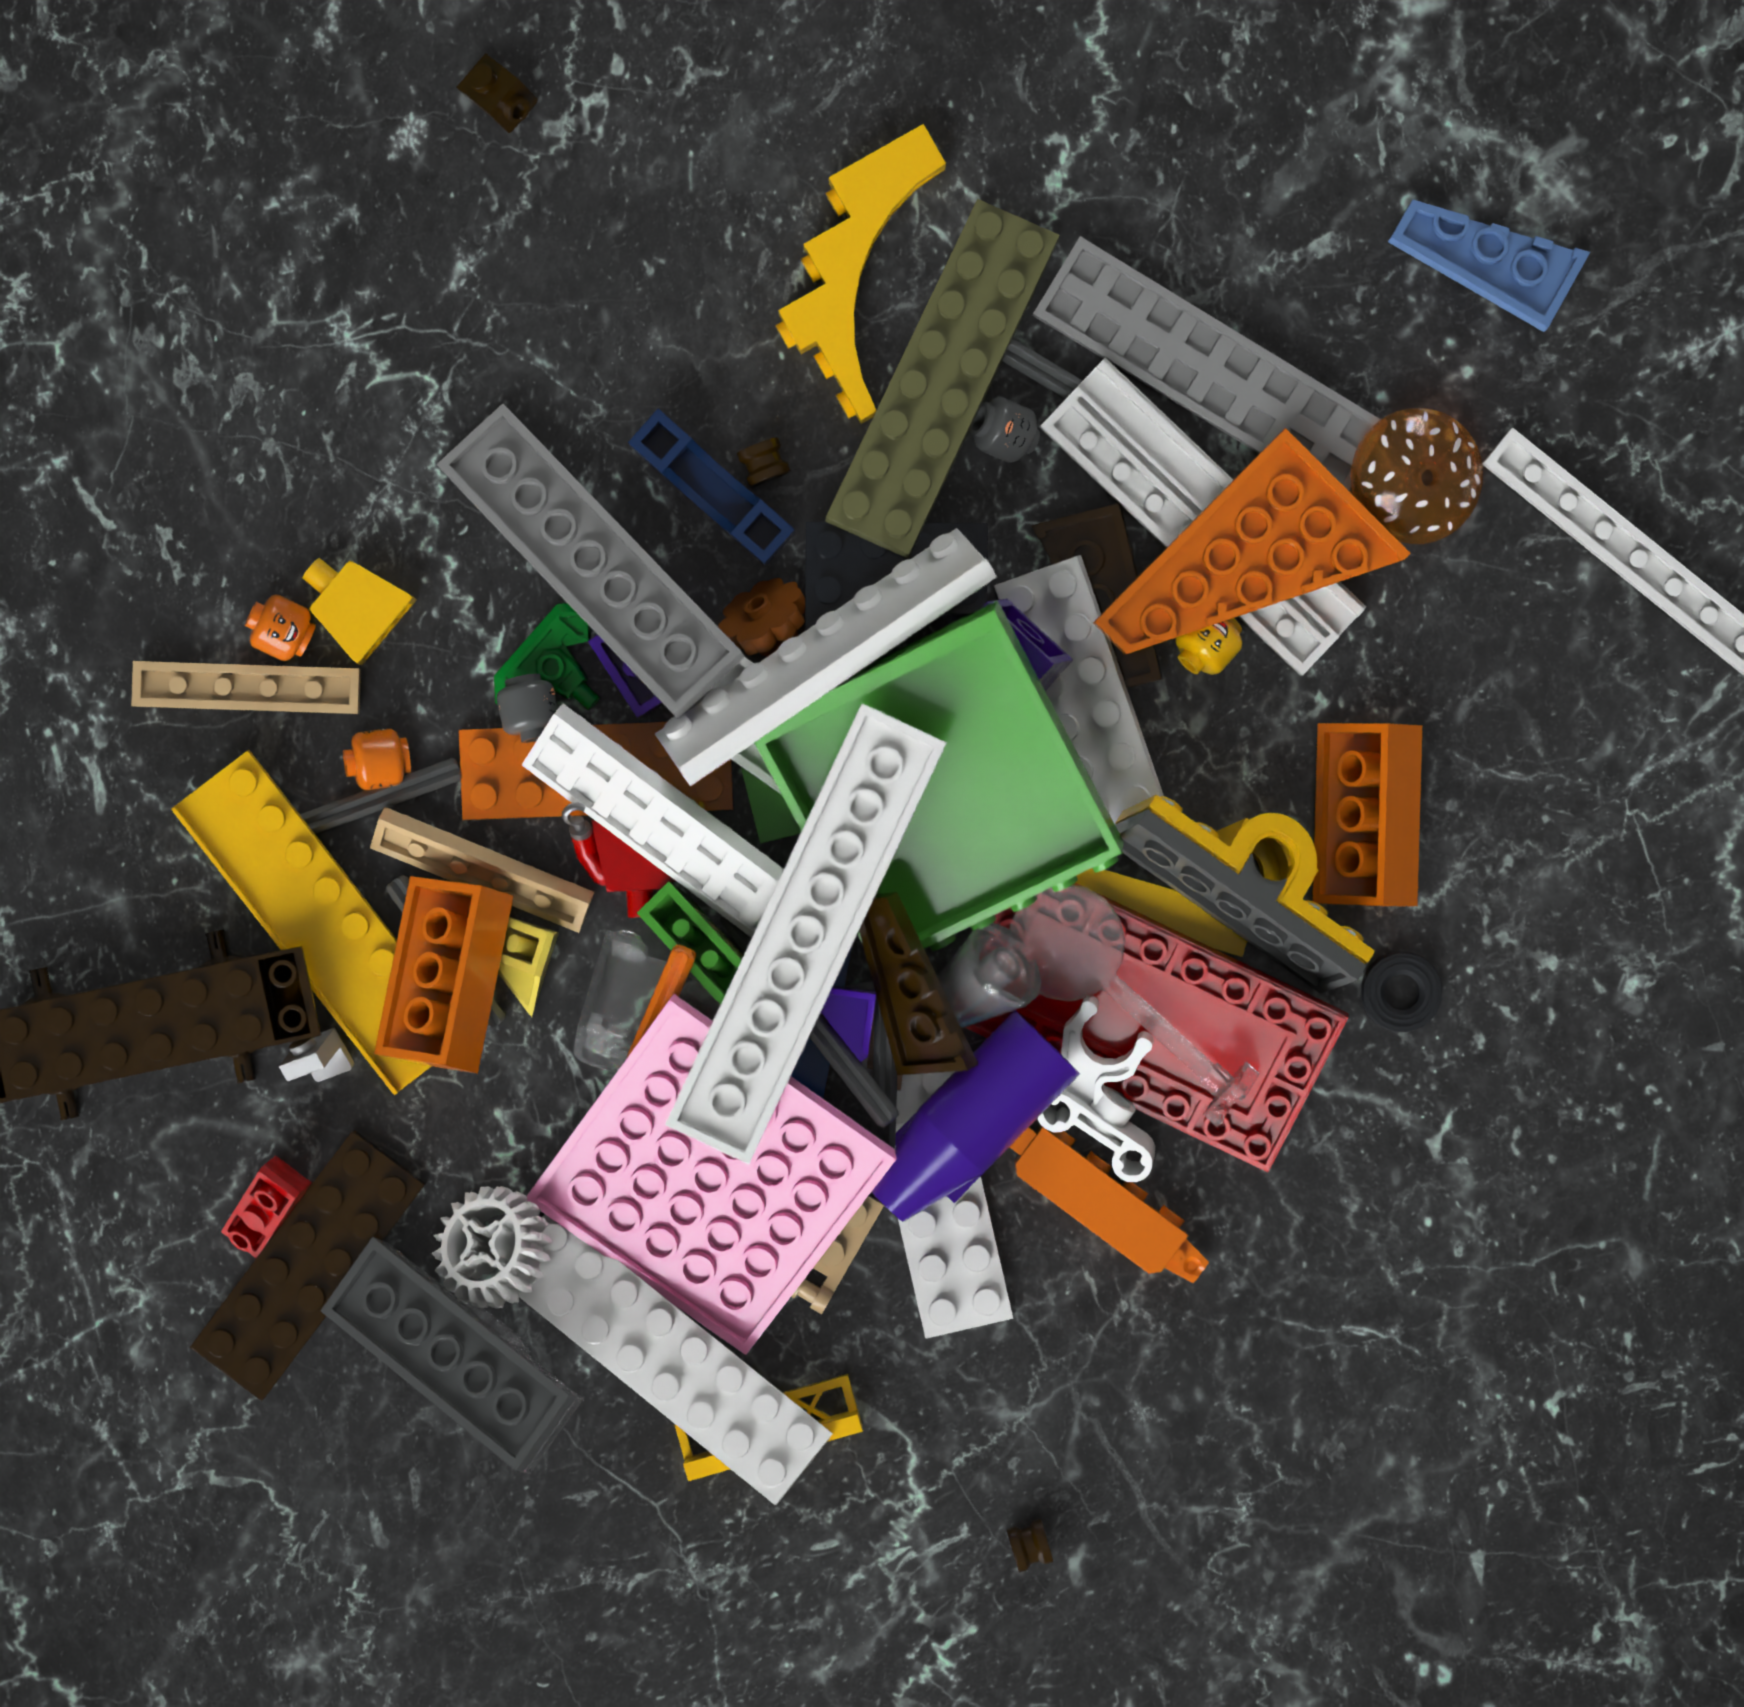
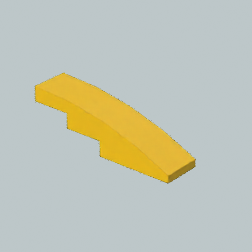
M1093 868L1076 875L1078 878L1076 883L1213 949L1243 957L1247 941L1176 890L1107 870L1094 872Z

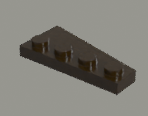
M1120 503L1031 525L1045 548L1052 565L1081 555L1101 614L1138 577ZM1111 642L1126 688L1163 679L1155 645L1124 655Z
M898 893L876 894L859 932L897 1075L967 1071L977 1066L978 1062Z

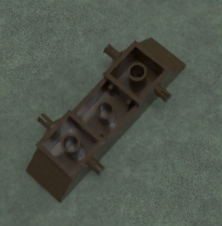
M224 929L205 933L211 960H208L199 967L72 994L52 993L48 967L29 970L35 997L30 998L23 1004L0 1009V1103L42 1094H56L61 1116L60 1120L72 1119L80 1116L73 1090L81 1086L222 1056L232 1057L237 1083L255 1080L256 1077L250 1053L260 1048L321 1036L303 946L248 957L229 956Z

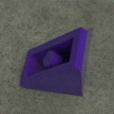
M833 986L821 1013L861 1063L868 1057L876 993L873 990Z

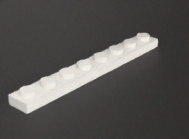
M1512 427L1482 465L1744 676V614Z

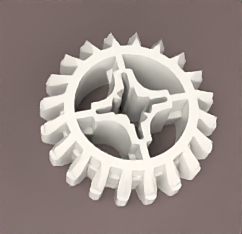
M489 1186L480 1187L479 1194L465 1192V1205L459 1202L451 1203L454 1212L451 1218L447 1216L440 1218L443 1224L446 1225L444 1233L433 1235L437 1241L441 1242V1248L432 1252V1255L435 1259L442 1261L434 1271L439 1276L445 1278L443 1286L448 1291L455 1293L458 1300L465 1303L471 1302L473 1306L481 1309L488 1306L495 1309L503 1308L505 1301L519 1303V1290L525 1293L533 1292L530 1283L532 1277H544L541 1270L538 1269L540 1261L551 1260L548 1254L542 1252V1249L553 1242L548 1235L542 1233L549 1224L544 1218L538 1216L541 1209L536 1204L528 1201L526 1195L518 1191L512 1192L511 1189L503 1186H497L496 1189ZM506 1214L500 1221L495 1220L489 1226L483 1224L494 1216ZM496 1268L501 1271L490 1279L478 1281L484 1273L489 1275Z

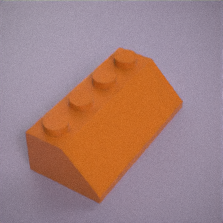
M1318 723L1314 846L1317 854V869L1319 870L1313 880V902L1319 904L1418 906L1423 725Z
M410 876L374 1054L478 1074L513 895L482 885Z

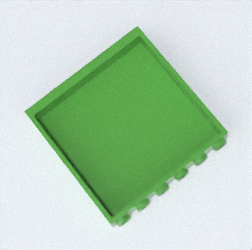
M998 600L867 665L754 742L801 831L808 820L862 703L946 742L944 750L876 893H898L924 949L930 946L932 951L939 950L956 939L954 934L968 927L972 931L983 929L996 920L995 914L1010 907L1013 912L1020 911L1037 900L1035 895L1049 888H1052L1053 892L1064 890L1078 880L1076 875L1093 868L1094 872L1103 871L1119 861L1118 855L1122 854L1124 841ZM858 931L857 935L862 942L860 932Z

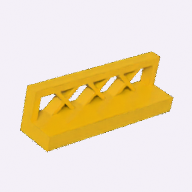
M848 1374L782 1392L797 1405L806 1409L808 1414L811 1415L813 1413L822 1418L817 1421L833 1433L828 1441L863 1432V1425ZM842 1387L848 1411L830 1416L815 1408L824 1391ZM815 1394L810 1404L800 1399ZM675 1424L684 1457L683 1466L688 1481L730 1470L729 1467L709 1451L693 1455L688 1434Z

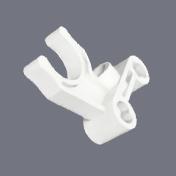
M1086 995L1079 1009L1065 1023L1061 1052L1077 1069L1080 1075L1052 1103V1105H1057L1059 1101H1062L1069 1109L1061 1107L1056 1111L1049 1106L1038 1117V1120L1045 1129L1052 1132H1063L1072 1125H1076L1114 1151L1112 1167L1120 1179L1127 1182H1138L1144 1180L1152 1169L1155 1157L1154 1141L1146 1132L1129 1122V1119L1136 1111L1132 1102L1118 1091L1106 1087L1104 1083L1118 1082L1133 1076L1141 1059L1152 1049L1153 1036L1145 1031L1140 1032L1134 1047L1126 1055L1118 1058H1103L1094 1054L1084 1042L1082 1028L1084 1023L1096 1014L1099 1001L1093 995ZM1132 1150L1141 1153V1160L1131 1161L1127 1159V1151Z

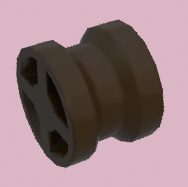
M778 437L759 442L737 452L740 463L745 464L749 474L746 479L749 487L767 483L791 472L788 462L782 460L779 454L781 444Z
M1041 1518L1032 1521L1029 1527L1023 1529L1015 1526L1006 1529L1019 1573L1028 1570L1031 1564L1037 1562L1045 1565L1054 1562Z

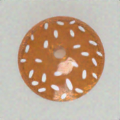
M1426 408L1400 410L1378 421L1369 429L1359 443L1351 468L1353 496L1399 542L1408 544L1435 542L1456 531L1465 523L1475 509L1483 484L1481 456L1470 433L1451 416ZM1429 469L1433 474V480L1428 486H1425L1422 483L1421 477L1423 472Z

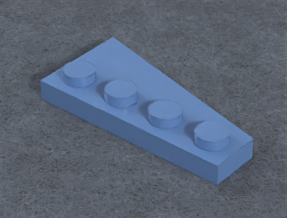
M1417 200L1410 202L1388 241L1390 244L1543 332L1548 329L1590 252L1578 248L1571 250L1554 245V241L1538 236L1531 238L1509 231L1510 228L1494 223L1487 225L1470 220L1467 215Z

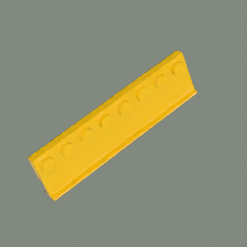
M247 750L171 808L176 817L279 949L284 950L303 946L312 991L394 1095L432 1067L430 1065L374 1054L397 939L250 750Z

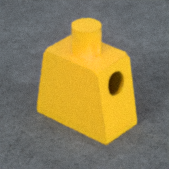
M318 558L302 577L303 580L320 593V596L309 609L350 658L359 665H363L417 601L409 593L351 560L337 573L321 558Z

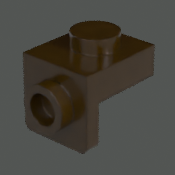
M486 53L456 87L465 97L491 116L508 133H511L527 117L538 101L535 95L516 76Z

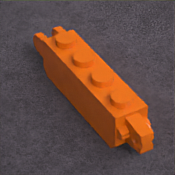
M1042 1125L1036 1131L1028 1127L1010 1146L1012 1150L1019 1154L1014 1160L1016 1173L1019 1178L1148 1274L1162 1272L1165 1268L1194 1283L1207 1267L1209 1261L1186 1239L1189 1235L1180 1228L1185 1222L1184 1219L1165 1205L1159 1211L1154 1209L1144 1201L1149 1194L1136 1183L1124 1181L1121 1184L1111 1177L1108 1173L1112 1166L1092 1151L1085 1157L1075 1150L1072 1145L1076 1139L1066 1131L1052 1132L1045 1129Z

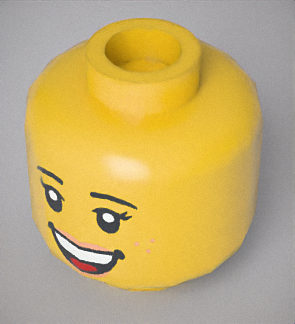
M1235 618L1176 637L1175 643L1180 651L1178 655L1179 662L1193 674H1199L1200 671L1210 675L1219 674L1242 648L1241 625Z

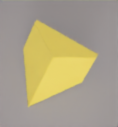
M509 917L498 974L532 1018L559 932Z

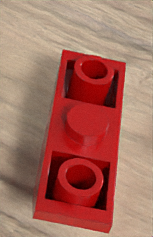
M274 1156L258 1171L221 1232L229 1238L236 1248L248 1252L257 1258L304 1196L312 1182L279 1157Z

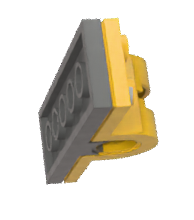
M1154 795L1121 812L1115 822V826L1124 841L1122 853L1319 993H1324L1359 980L1366 967L1365 964L1369 962L1375 950L1363 942V936L1356 930L1347 926H1340L1327 917L1328 912L1321 905L1310 900H1303L1319 869H1317V854L1314 843L1306 829L1296 820L1283 814L1264 813L1251 819L1244 818L1215 831L1212 827L1201 822H1194L1184 815L1182 807L1174 800ZM1253 858L1257 861L1259 865L1260 873L1257 871L1253 863Z

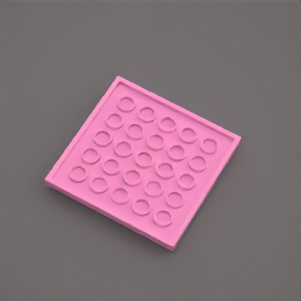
M673 994L527 1195V1200L536 1204L542 1213L602 1255L619 1260L673 1305L747 1355L897 1157L895 1149L791 1076L750 1164L744 1163L666 1126L665 1123L713 1023L711 1019Z

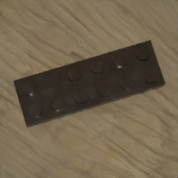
M353 1130L190 1348L260 1401H263L326 1318L321 1309L372 1237L381 1241L386 1238L426 1183L357 1131Z

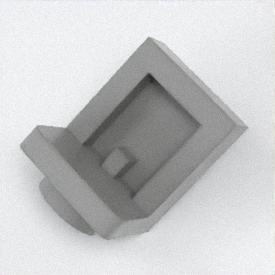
M334 1027L321 1032V1036L291 1043L289 1046L290 1052L281 1062L279 1068L287 1082L311 1073L315 1081L320 1082L350 1071L355 1063Z

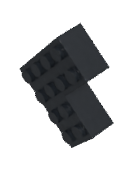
M806 522L805 631L815 625L822 615L830 611H836L852 600L859 590L866 586L874 585L890 574L897 564L908 560V558L830 523ZM925 523L909 559H912L928 548L938 536L950 533L957 528L976 550L988 560V523ZM988 584L941 616L965 617L981 609L987 602ZM896 646L888 652H886L885 654H883L882 656H880L875 661L895 652Z

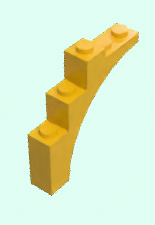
M924 124L829 177V185L832 189L825 194L837 216L839 217L846 213L848 219L804 243V250L807 255L800 259L813 283L821 279L824 285L778 310L782 322L775 326L788 349L796 345L799 352L803 354L816 346L818 347L820 352L813 356L826 379L834 375L842 389V392L836 394L842 409L848 419L856 415L861 424L874 417L876 408L863 381L855 347L854 311L859 282L871 249L891 216L917 189L945 170L946 162Z

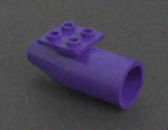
M1016 1010L973 1052L978 1065L967 1071H954L896 1132L895 1154L897 1159L872 1190V1193L902 1222L915 1216L945 1196L955 1203L1080 1075L1077 1069Z

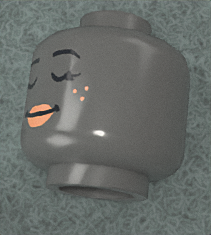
M1002 396L993 398L989 402H983L970 428L975 446L979 450L1008 463L1018 461L1025 454L1032 453L1040 438V431L1037 429V419L1034 411Z
M527 674L507 679L505 681L506 687L497 694L502 728L509 735H520L521 743L536 742L553 714L558 710L555 688L549 681L541 680L540 674Z

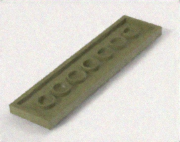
M977 199L826 515L827 523L909 559L1059 242V234Z

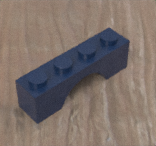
M659 409L652 414L629 440L628 444L634 451L764 566L768 565L795 534V529L728 473Z

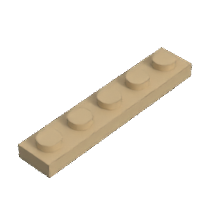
M133 661L131 706L360 714L361 669Z
M384 807L378 818L370 846L371 849L452 882L482 885L513 895L512 906L575 932H580L594 895L593 891Z

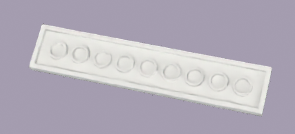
M863 703L861 704L665 1123L666 1126L744 1163L750 1164L944 750L946 742Z

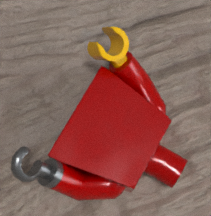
M699 801V806L705 809L704 803ZM578 802L568 804L562 811V818L565 823L571 825L569 832L577 859L593 882L606 886L607 892L626 891L628 918L640 917L637 912L654 896L653 889H661L668 881L672 884L677 882L597 821L592 820L591 826L590 822L584 820L582 816L569 815L576 810L585 811L584 804Z

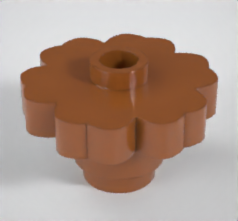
M781 578L758 582L750 592L737 594L731 603L723 609L725 619L720 622L718 627L740 650L743 649L746 655H753L759 652L762 656L768 657L777 651L784 641L798 636V629L805 622L802 616L805 612V596L796 582L784 584Z

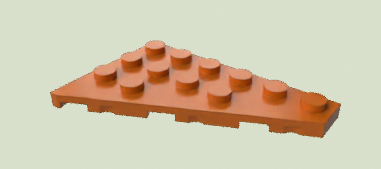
M1285 428L1118 596L1093 624L1126 655L1405 560L1411 553Z

